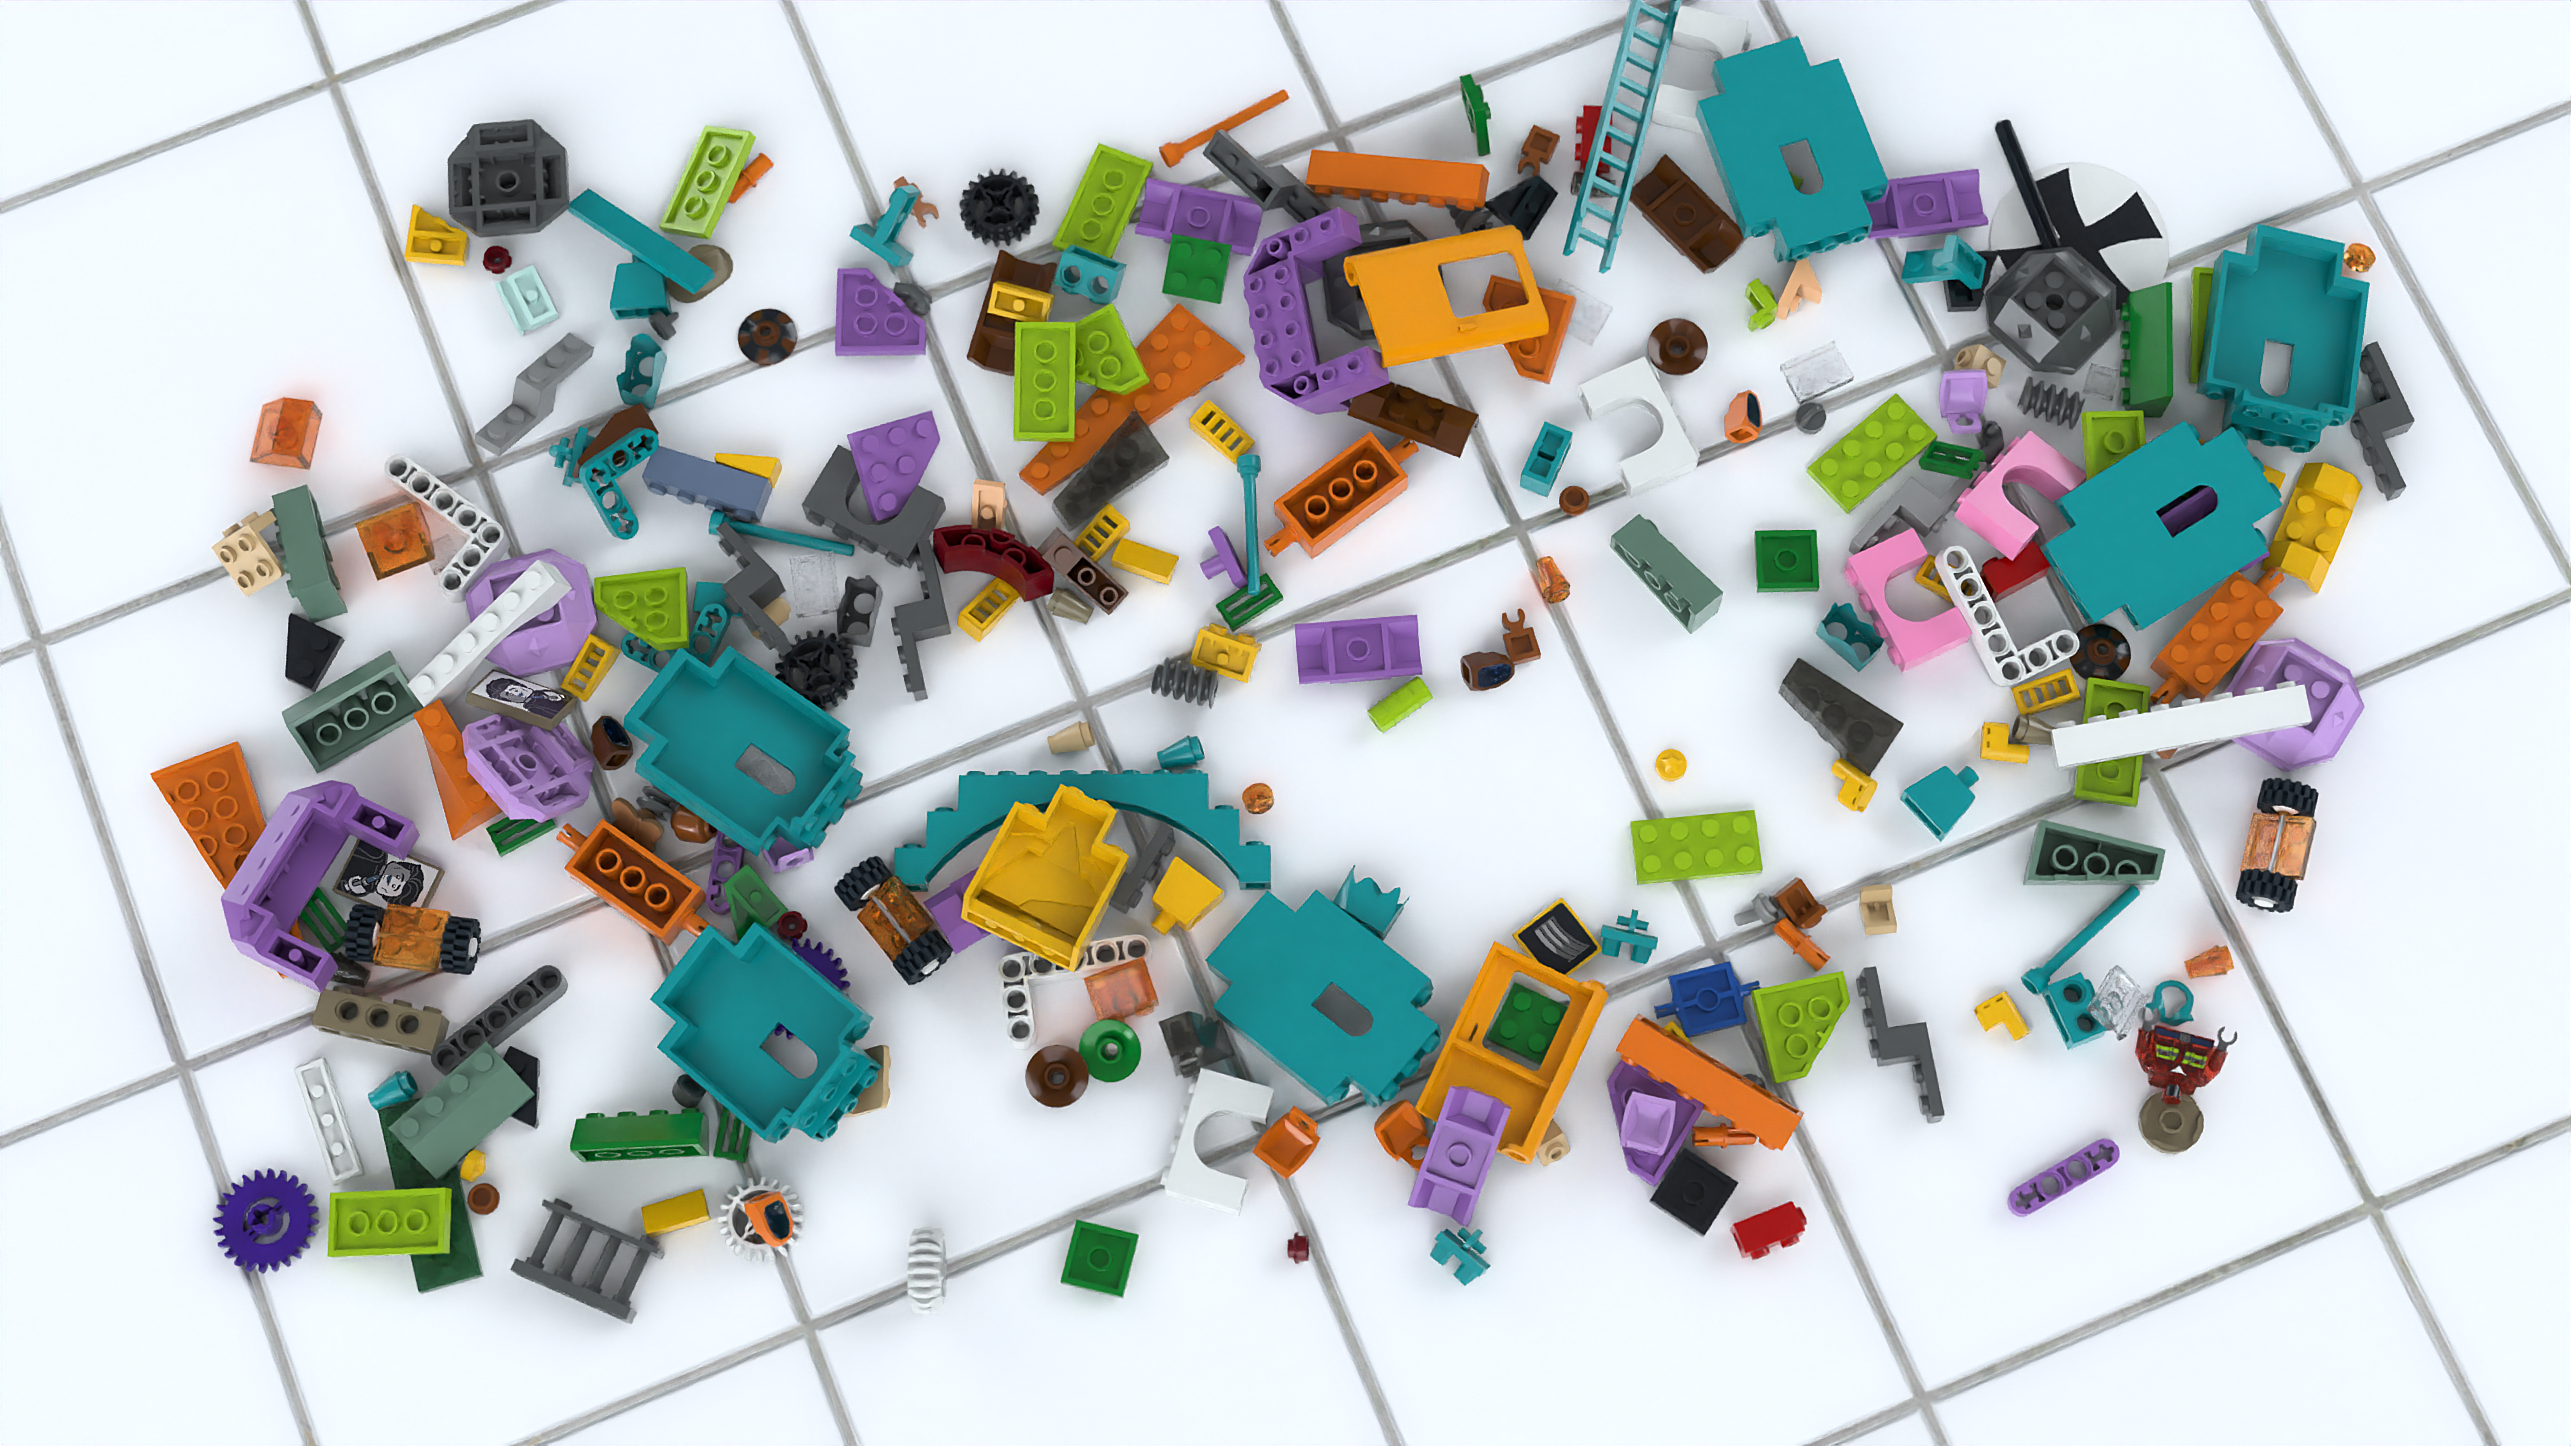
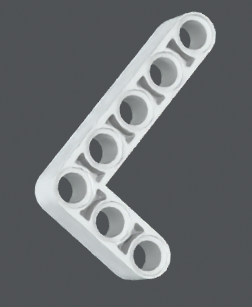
M402 454L391 455L384 463L385 474L391 483L468 539L442 570L437 582L439 588L449 601L453 603L464 602L466 600L465 594L489 565L499 562L510 547L509 537L497 521L411 459ZM407 468L404 474L395 476L398 469ZM430 484L428 490L418 493L422 485ZM453 501L451 507H449L448 509H441V506L445 502ZM476 518L473 525L464 526L466 520ZM492 535H500L496 542L487 543ZM480 558L477 565L468 566L471 559ZM461 581L458 588L448 590L452 582Z
M1954 545L1941 550L1935 558L1936 569L1955 607L1959 608L1972 632L1970 637L1990 678L1995 684L2005 687L2019 683L2073 656L2079 649V639L2070 630L2051 633L2017 650L1968 551L1962 546ZM1949 553L1954 554L1958 559L1956 569L1950 567L1947 563V555ZM1962 581H1967L1971 585L1972 592L1970 596L1962 593L1960 588ZM1977 608L1985 613L1986 618L1983 624L1978 623L1974 617ZM1990 636H1994L1999 641L1997 652L1989 648L1988 640ZM2058 637L2066 641L2067 647L2064 653L2057 649L2056 640ZM2032 650L2037 652L2040 657L2038 666H2034L2029 660V654ZM2004 664L2010 665L2013 670V676L2010 680L2003 676L2002 667Z
M1140 934L1091 941L1082 957V964L1076 968L1074 973L1055 963H1052V967L1048 972L1040 973L1036 970V966L1040 961L1046 959L1030 951L1009 954L1001 958L997 971L1005 1028L1010 1043L1017 1049H1027L1036 1041L1037 1032L1030 986L1144 968L1152 959V950L1148 939ZM1134 946H1142L1146 949L1144 955L1139 958L1130 956L1129 951ZM1105 950L1115 954L1114 958L1107 963L1098 960L1099 954ZM1009 966H1019L1021 971L1018 976L1014 978L1005 976V971ZM1014 996L1025 998L1024 1005L1019 1008L1010 1007L1009 1002ZM1017 1027H1028L1030 1029L1028 1036L1023 1039L1015 1038L1013 1033Z

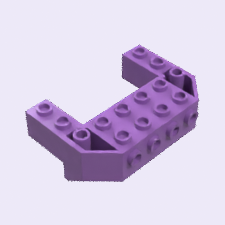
M1339 207L1262 239L1243 276L1245 286L1243 294L1249 307V324L1254 333V351L1259 359L1261 383L1267 390L1295 406L1316 415L1347 411L1351 405V398L1390 383L1388 368H1382L1381 353L1368 346L1323 364L1320 363L1305 285L1325 277L1323 260L1362 244L1357 216Z
M334 780L287 793L220 898L230 939L241 954L321 994L338 966L330 954L288 934L350 835L403 861L420 836L413 821L360 796L355 786Z

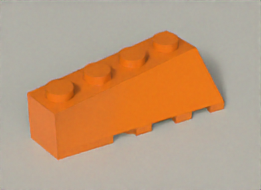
M438 699L414 713L413 716L422 730L451 838L454 841L503 811L467 771V758L464 754L462 732L443 702Z

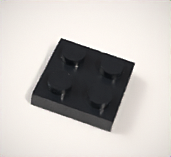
M1684 1147L1649 1202L1701 1237H1704L1739 1182Z

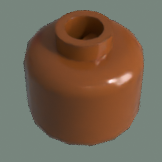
M682 804L671 816V828L674 829V833L680 841L705 844L717 834L718 829Z

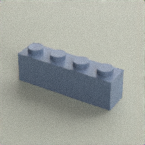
M658 446L656 452L649 457L642 475L648 490L654 494L665 496L668 493L676 496L679 501L692 505L696 502L703 504L706 509L712 512L715 510L732 513L733 517L743 522H750V520L760 522L772 492V487L766 478L663 446Z

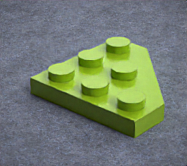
M1110 303L1076 322V382L1125 396L1151 381L1116 306Z
M685 567L594 577V602L597 610L658 651L674 650L680 647L689 648L688 577Z
M1843 971L1750 991L1773 1084L1804 1078L1808 1075L1814 1060L1834 1031V1026L1851 1002Z

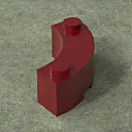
M953 525L933 530V553L944 574L957 571H977L993 575L1012 586L1024 602L1053 593L1054 571L1033 546L1027 547L1016 540L1015 535L993 527L991 531L974 529L972 525Z

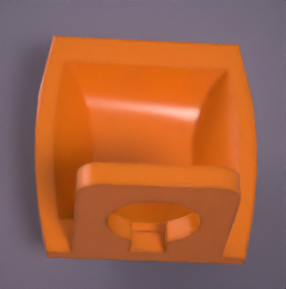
M1404 1099L1387 1108L1377 1118L1373 1129L1379 1143L1396 1161L1402 1158L1414 1170L1419 1172L1424 1158L1420 1160L1413 1159L1414 1152L1411 1149L1415 1146L1428 1148L1430 1140L1425 1136L1428 1131L1420 1113L1408 1100Z
M1293 1106L1290 1109V1113L1287 1112L1264 1133L1252 1153L1287 1180L1302 1167L1317 1147L1321 1139L1317 1135L1318 1124L1296 1106Z

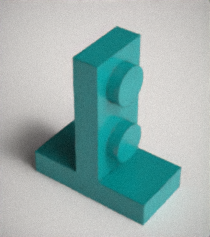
M913 185L896 188L889 198L890 205L886 213L876 223V229L867 223L854 225L849 236L895 267L909 265L914 254L895 241L921 191Z
M1958 235L1946 236L1944 248L1906 252L1901 280L1906 284L1959 279L1970 289H1981L1986 261Z

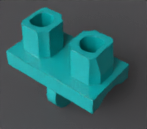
M579 426L571 449L568 448L570 439L565 437L561 438L559 445H551L549 447L548 453L556 458L554 463L556 468H563L564 461H568L562 485L571 487L573 482L582 484L580 478L574 479L572 474L577 460L595 439V437L587 435L588 428Z
M1632 909L1630 918L1618 915L1616 922L1617 925L1628 927V930L1608 925L1602 926L1600 937H1603L1602 954L1618 957L1621 943L1634 944L1631 961L1647 964L1652 954V949L1656 950L1658 937L1634 932V929L1647 931L1649 922L1637 920L1639 910Z
M1462 1227L1457 1235L1465 1241L1464 1243L1446 1228L1436 1236L1435 1240L1438 1242L1435 1244L1430 1256L1442 1266L1453 1255L1458 1258L1462 1264L1453 1275L1463 1285H1467L1477 1276L1485 1274L1491 1267L1490 1264L1471 1249L1473 1248L1480 1255L1486 1251L1487 1247L1478 1241L1483 1232L1477 1229L1471 1235Z

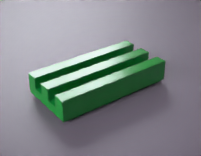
M1934 440L1918 463L1923 470L1971 480L1974 476L1972 470L1977 471L1980 467L1978 462H1984L1986 456L1982 450ZM1956 457H1961V458L1969 459V461H1968V460H1964V459H1959V458H1956Z
M1267 573L1260 576V587L1264 584L1268 587L1262 590L1259 595L1249 598L1228 612L1226 610L1228 607L1248 595V585L1215 605L1217 611L1222 615V618L1227 622L1232 632L1283 601V595ZM1272 593L1274 594L1272 597L1268 598L1267 600H1265V601L1262 602L1261 604L1257 605L1256 607H1254L1253 609H1251V610L1248 611L1247 613L1243 614L1242 616H1240V617L1237 618L1236 620H1233L1234 617H1236V616L1239 615L1240 613L1244 612L1245 610H1247V609L1250 608L1251 606L1255 605L1256 603H1258V602L1261 601L1262 599L1266 598L1267 596H1269V595L1272 594Z
M506 817L487 827L486 830L499 855L503 857L557 828L553 819L547 820L543 825L505 845H502L501 842L517 833H521L538 823V821L527 819L497 835L502 830L523 820H510Z
M317 887L304 909L307 906L310 907L336 942L332 945L329 943L304 909L300 917L331 955L344 945L346 936L340 937L314 901L318 898L344 932L347 931L345 920L321 889Z
M723 1105L713 1157L746 1163L752 1130L745 1124L739 1154L735 1153L741 1126V1120L735 1116L728 1152L723 1151L731 1113Z

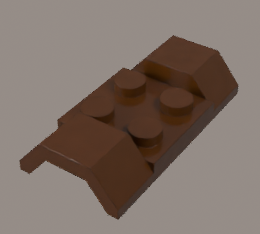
M1666 154L1661 157L1648 175L1635 186H1632L1629 201L1642 212V216L1682 256L1685 255L1703 274L1716 271L1738 251L1747 239L1743 238L1740 227Z
M1000 249L966 356L969 361L983 370L1014 376L1015 322L1023 321L988 313L993 283L1001 281L1050 294L1058 266L1057 263L1049 262L1039 265L1022 261L1007 251Z
M1392 381L1353 397L1347 414L1458 458L1463 453L1473 428H1477L1480 421L1479 414L1443 402L1439 398L1422 394L1410 387H1404L1399 384L1395 386V383Z

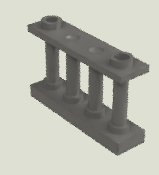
M555 1198L553 1203L544 1199L541 1205L552 1212L531 1258L527 1257L525 1262L515 1258L510 1270L520 1277L632 1324L637 1312L629 1307L631 1304L629 1299L649 1256L653 1255L663 1259L665 1253L657 1248L659 1242L644 1235L638 1240L571 1211L573 1205L558 1198ZM563 1218H567L581 1225L560 1270L556 1269L555 1273L552 1274L543 1270L545 1264L542 1262ZM592 1230L609 1236V1239L589 1282H585L582 1287L572 1283L574 1277L571 1274ZM622 1242L638 1249V1252L618 1294H614L612 1299L600 1295L603 1290L600 1287Z

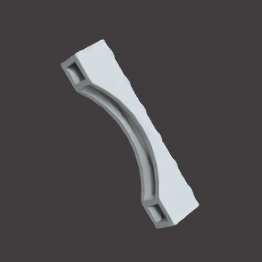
M537 560L424 667L407 686L423 707L440 699L447 708L464 691L474 670L496 645L524 623L551 609L572 587L554 565Z

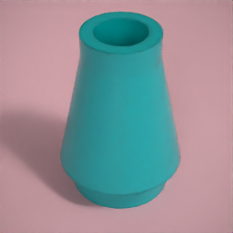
M1188 735L1166 749L1157 752L1162 769L1197 765L1200 760L1205 759L1198 736L1190 737Z
M397 1071L378 1088L368 1093V1099L375 1110H379L386 1106L413 1099V1095L418 1093V1086L409 1071Z

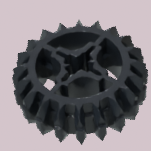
M1001 168L999 174L995 175L994 171L990 169L988 177H984L979 173L977 176L978 183L969 181L970 190H963L962 196L964 200H960L959 203L960 209L963 210L960 216L961 220L965 222V229L972 231V237L975 240L982 237V243L985 246L990 240H993L994 246L997 248L1000 245V241H1005L1007 246L1011 245L1012 238L1021 242V233L1030 235V226H1036L1037 218L1035 216L1040 213V208L1037 205L1039 197L1034 194V186L1032 184L1027 185L1028 182L1025 176L1018 178L1017 172L1014 170L1009 175H1006L1005 169ZM1018 197L1023 202V208L1019 215L1015 213L1013 208ZM982 200L986 209L982 218H979L976 210Z
M820 629L817 637H813L812 632L807 630L806 639L802 640L801 636L796 635V644L790 643L792 650L784 656L780 653L778 654L782 662L775 664L776 671L780 672L775 678L813 704L820 705L821 709L826 712V703L831 702L834 707H837L839 704L836 698L840 696L842 699L847 700L848 694L845 689L854 690L855 684L851 680L858 678V672L854 670L858 666V662L852 658L854 655L853 649L846 648L847 643L844 639L836 641L835 633L832 632L825 638L824 631ZM817 651L811 657H803L810 652ZM831 654L840 660L841 668L839 675L834 673L832 668L828 667ZM794 667L804 674V685L802 688L793 682ZM817 667H821V673L818 674L816 671V675H812L810 670L814 668L817 670ZM821 685H830L829 687L823 690L816 691L818 687Z

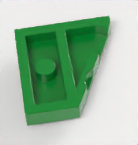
M1471 74L1460 76L1462 101L1471 131L1476 134L1478 155L1490 154L1487 120L1491 119V112L1488 102H1483L1484 97L1481 85H1475Z
M748 863L723 883L738 942L754 922L770 928L784 913L789 911Z

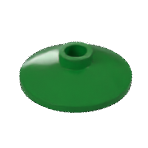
M1104 1019L1092 1024L1083 1033L1079 1043V1054L1085 1060L1088 1072L1092 1077L1103 1082H1118L1129 1077L1138 1067L1141 1059V1044L1137 1034L1129 1025L1115 1019ZM1109 1044L1117 1046L1118 1051L1116 1054L1109 1053L1107 1049Z

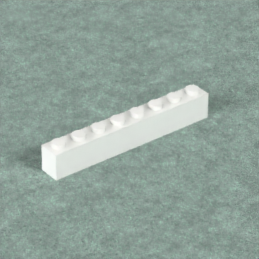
M2288 681L2276 684L2277 689L2264 691V687H2255L2244 690L2245 695L2233 697L2232 692L2214 695V701L2201 703L2200 698L2182 701V706L2170 708L2169 704H2160L2150 707L2151 712L2138 714V710L2133 709L2119 712V718L2107 720L2106 715L2087 718V724L2075 725V721L2056 724L2057 729H2053L2050 732L2057 770L2309 725L2312 719L2305 684L2296 686L2295 681Z

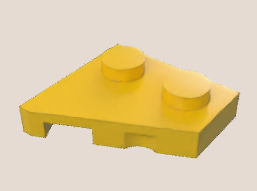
M413 204L404 258L407 262L465 266L470 238L467 233L456 227L449 226L446 221L437 216L430 215L423 211L422 207Z

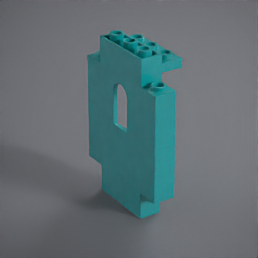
M1796 36L1714 61L1711 75L1719 95L1699 100L1696 108V117L1743 238L1751 236L1759 238L1772 230L1776 238L1773 253L1777 263L1803 260L1813 252L1816 254L1836 249L1839 244L1849 245L1866 239L1870 235L1873 221L1865 201L1873 203L1880 200L1885 195L1889 182L1839 58L1810 67L1800 39ZM1807 140L1823 181V186L1817 193L1807 195L1796 189L1781 153V147Z
M2257 224L2247 236L2245 254L2223 250L2214 261L2196 393L2204 394L2212 400L2226 399L2221 433L2234 427L2236 431L2242 432L2246 440L2260 441L2262 445L2269 447H2287L2295 453L2310 452L2320 442L2321 431L2327 425L2343 426L2354 415L2370 282L2341 276L2345 243ZM2265 340L2293 346L2288 387L2286 393L2282 396H2271L2261 387L2260 377Z
M2184 420L2054 501L2070 528L2039 548L2088 625L2098 622L2121 607L2136 632L2143 630L2268 551L2265 546L2267 544L2265 536L2258 528L2254 529L2252 524L2283 505L2280 501L2281 493L2274 483L2267 481L2263 474L2265 472L2263 464L2256 456L2252 457L2246 448L2248 442L2241 431H2236L2234 427H2231L2200 444L2198 441L2200 440L2198 431L2192 424L2188 425ZM2204 485L2210 487L2217 496L2215 510L2172 537L2156 511L2196 486Z
M731 646L726 648L711 668L680 647L624 716L623 728L649 745L636 761L635 773L757 857L764 849L769 851L779 836L799 850L809 849L810 851L812 847L818 849L827 837V833L824 831L830 823L836 825L846 811L843 809V806L848 800L854 802L863 789V786L860 785L863 773L853 767L856 755L847 750L851 743L848 741L851 729ZM750 745L766 754L794 775L796 785L790 793L785 795L774 794L735 767V764Z
M1267 890L1205 960L1210 971L1230 986L1212 1006L1216 1015L1330 1108L1336 1101L1339 1103L1347 1096L1351 1084L1361 1091L1364 1101L1373 1108L1377 1105L1381 1107L1384 1102L1391 1101L1397 1095L1400 1089L1399 1085L1405 1078H1410L1417 1072L1421 1065L1420 1060L1426 1054L1433 1053L1441 1043L1440 1037L1442 1033L1439 1025L1417 1009L1419 1006L1424 1007L1433 995L1432 991L1434 988L1431 979L1318 890H1315L1296 912ZM1333 983L1370 1012L1373 1017L1372 1027L1362 1036H1351L1312 1005Z
M756 922L752 924L738 944L720 929L707 925L650 998L654 1004L676 1022L657 1048L764 1141L774 1144L783 1140L789 1134L791 1127L803 1131L811 1139L820 1142L829 1139L837 1131V1123L844 1114L850 1113L858 1103L857 1098L862 1091L869 1088L878 1077L877 1072L882 1067L855 1044L857 1040L862 1039L870 1029L869 1024L874 1017L767 927ZM780 1023L816 1054L817 1067L811 1076L804 1079L795 1077L761 1048Z

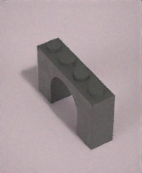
M838 444L802 503L806 519L818 527H821L823 524L832 529L836 536L843 540L851 538L859 542V547L868 553L874 554L876 551L884 555V559L896 567L903 565L911 569L915 562L914 554L919 553L917 542L928 540L946 510L944 498L916 485L901 512L891 521L880 525H868L858 521L849 512V502L860 483L859 474L852 451Z

